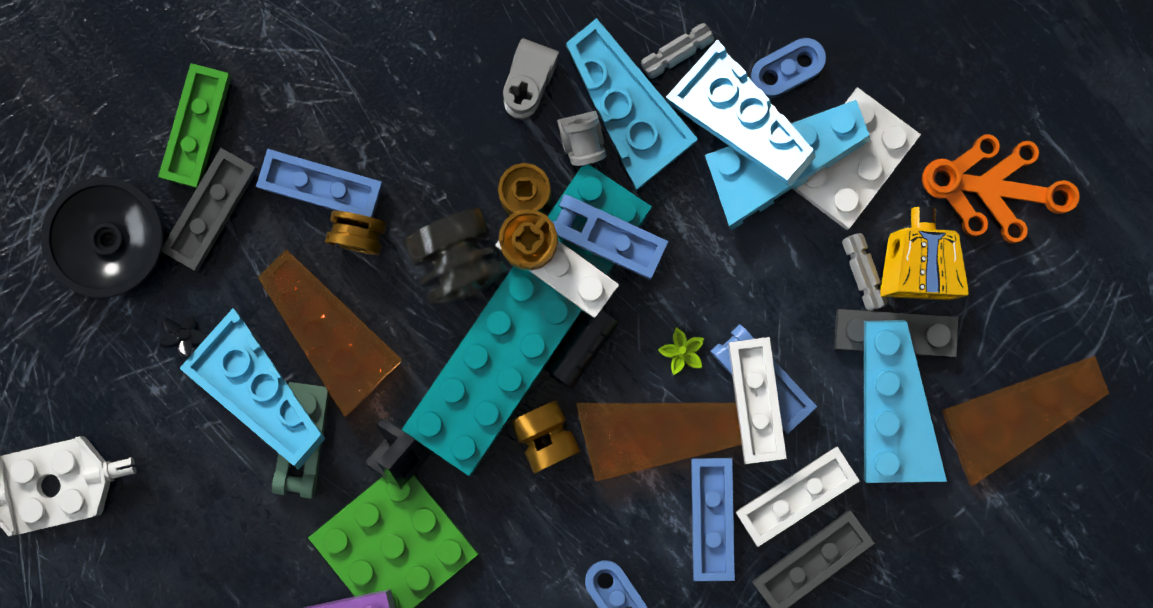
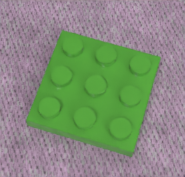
M415 474L402 489L381 477L308 537L354 596L391 589L395 608H414L479 554Z

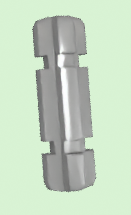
M705 23L699 24L691 29L689 35L685 33L660 48L658 54L653 52L643 58L641 61L642 69L650 79L656 78L664 73V68L668 67L671 69L694 55L697 48L702 50L712 44L714 41L712 31Z
M857 233L846 237L842 244L846 255L851 256L852 260L849 263L859 291L863 290L864 292L862 300L865 308L868 311H873L886 306L887 298L880 297L878 285L881 281L871 253L867 254L865 250L868 248L864 235Z

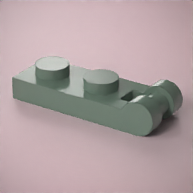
M289 382V387L324 436L330 388ZM322 443L303 464L305 465L303 477L290 476L291 463L278 453L276 471L272 483L273 494L285 495L288 491L300 493L302 498H314Z

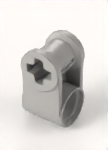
M524 38L521 39L503 90L504 107L510 116L522 120L535 114L546 85L549 84L560 54L559 51ZM521 91L527 92L528 100L524 99L521 105L516 104L514 96H519Z
M596 111L557 120L565 154H568L572 165H587L598 162L606 157L602 130Z

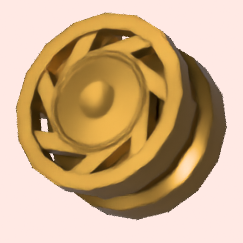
M524 209L514 212L504 221L499 233V243L504 257L511 265L521 270L533 271L544 267L553 259L557 251L558 237L555 226L547 215L537 210Z
M332 211L330 221L333 223L332 231L327 232L325 243L335 246V243H338L341 246L340 248L380 255L382 245L379 243L381 234H385L386 222L360 214Z

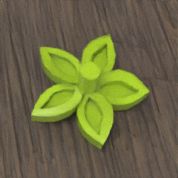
M676 327L673 334L674 345L668 344L658 349L663 356L673 358L671 362L673 376L682 371L685 362L692 368L702 369L701 360L696 352L702 347L704 338L693 337L687 341L685 334Z

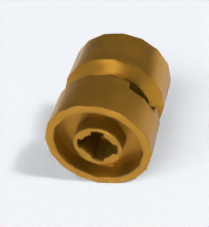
M528 163L515 164L508 168L500 178L498 186L499 197L502 207L509 216L514 212L524 209L537 210L543 214L546 213L550 207L552 195L549 179L542 169Z
M557 400L510 422L519 442L527 443L528 445L525 455L534 473L581 452L572 432L563 428L566 419ZM549 433L553 444L546 447L540 437Z

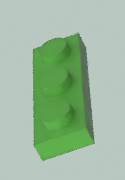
M190 64L158 177L160 179L197 189L205 173L232 78L229 73Z

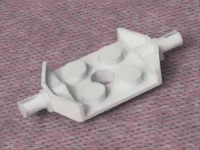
M83 436L0 456V527L8 536H14L99 516L103 512L110 483L114 481V478L136 474V467L120 470L122 467L135 465V461L130 457L129 459L112 463L110 461L106 462L89 440ZM50 474L55 475L61 484L59 493L52 498L46 496L41 488L43 479Z

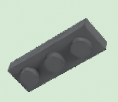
M220 148L165 241L162 252L198 272L258 169Z
M846 309L836 310L834 350L864 352V321L905 320L908 324L915 355L956 357L958 317Z
M848 510L751 582L770 608H788L875 543L851 510Z

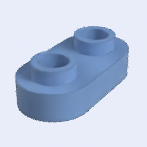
M798 39L757 61L751 71L750 80L769 99L776 98L815 78L825 65V50L814 39ZM800 55L808 56L811 60V65L802 67L799 65L797 57ZM766 73H771L776 77L777 82L774 85H767L764 83L762 76Z
M609 560L598 561L588 569L585 577L586 589L598 608H647L624 571L615 562ZM602 573H608L613 577V583L608 588L600 587L597 582L599 575Z

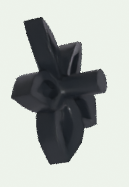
M194 315L184 318L180 326L175 321L164 318L163 325L169 335L161 340L159 347L173 348L177 346L178 354L187 360L192 347H199L207 336L201 331L194 330Z

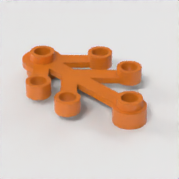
M985 134L978 138L970 150L953 162L947 159L932 161L926 166L922 174V184L926 192L932 197L938 199L946 198L962 219V230L967 236L978 237L985 233L988 228V220L984 214L975 212L962 191L978 194L1001 225L1002 238L1011 244L1025 239L1028 228L1024 221L1015 217L1001 197L1045 204L1047 209L1055 214H1064L1073 210L1080 198L1077 187L1065 180L1057 181L1048 188L1003 180L1021 166H1029L1038 159L1039 149L1031 141L1019 143L1015 146L1011 155L982 176L963 174L981 159L989 160L999 152L1000 143L995 136ZM981 141H988L992 144V153L986 154L981 151ZM1021 147L1030 149L1032 153L1030 160L1021 158L1019 154ZM937 173H943L947 176L948 183L946 186H939L936 183L935 175ZM1055 192H1061L1065 196L1064 205L1060 206L1054 202L1053 195ZM970 218H977L981 222L980 231L975 232L970 229L968 223ZM1010 224H1015L1020 228V236L1018 238H1013L1009 235L1008 227Z

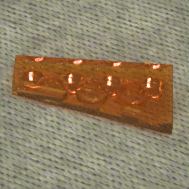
M287 249L258 276L261 285L344 418L401 363V358Z
M1091 356L943 409L944 419L969 486H973L1108 395L1109 392L1096 357Z
M576 403L595 482L742 445L736 403Z

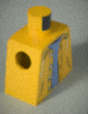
M934 207L911 208V228H904L890 234L880 297L953 300L968 296V284L959 234L952 230L936 229Z

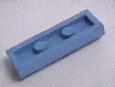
M267 149L256 187L333 211H345L374 218L383 183Z
M732 458L691 459L693 581H735Z

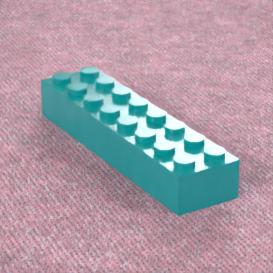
M587 164L582 165L547 217L551 221L557 220L562 209L559 207L563 195H568L640 228L649 216L652 206ZM576 216L571 228L582 233L587 219ZM558 239L607 276L615 266V263L569 242ZM513 266L406 422L402 431L415 438V440L468 476H472L553 357L555 351L558 350L566 335L575 325L583 310L530 271L521 270Z

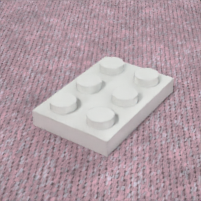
M858 87L845 104L857 100L871 141L826 169L824 167L807 178L808 181L794 190L846 230L850 229L921 135Z

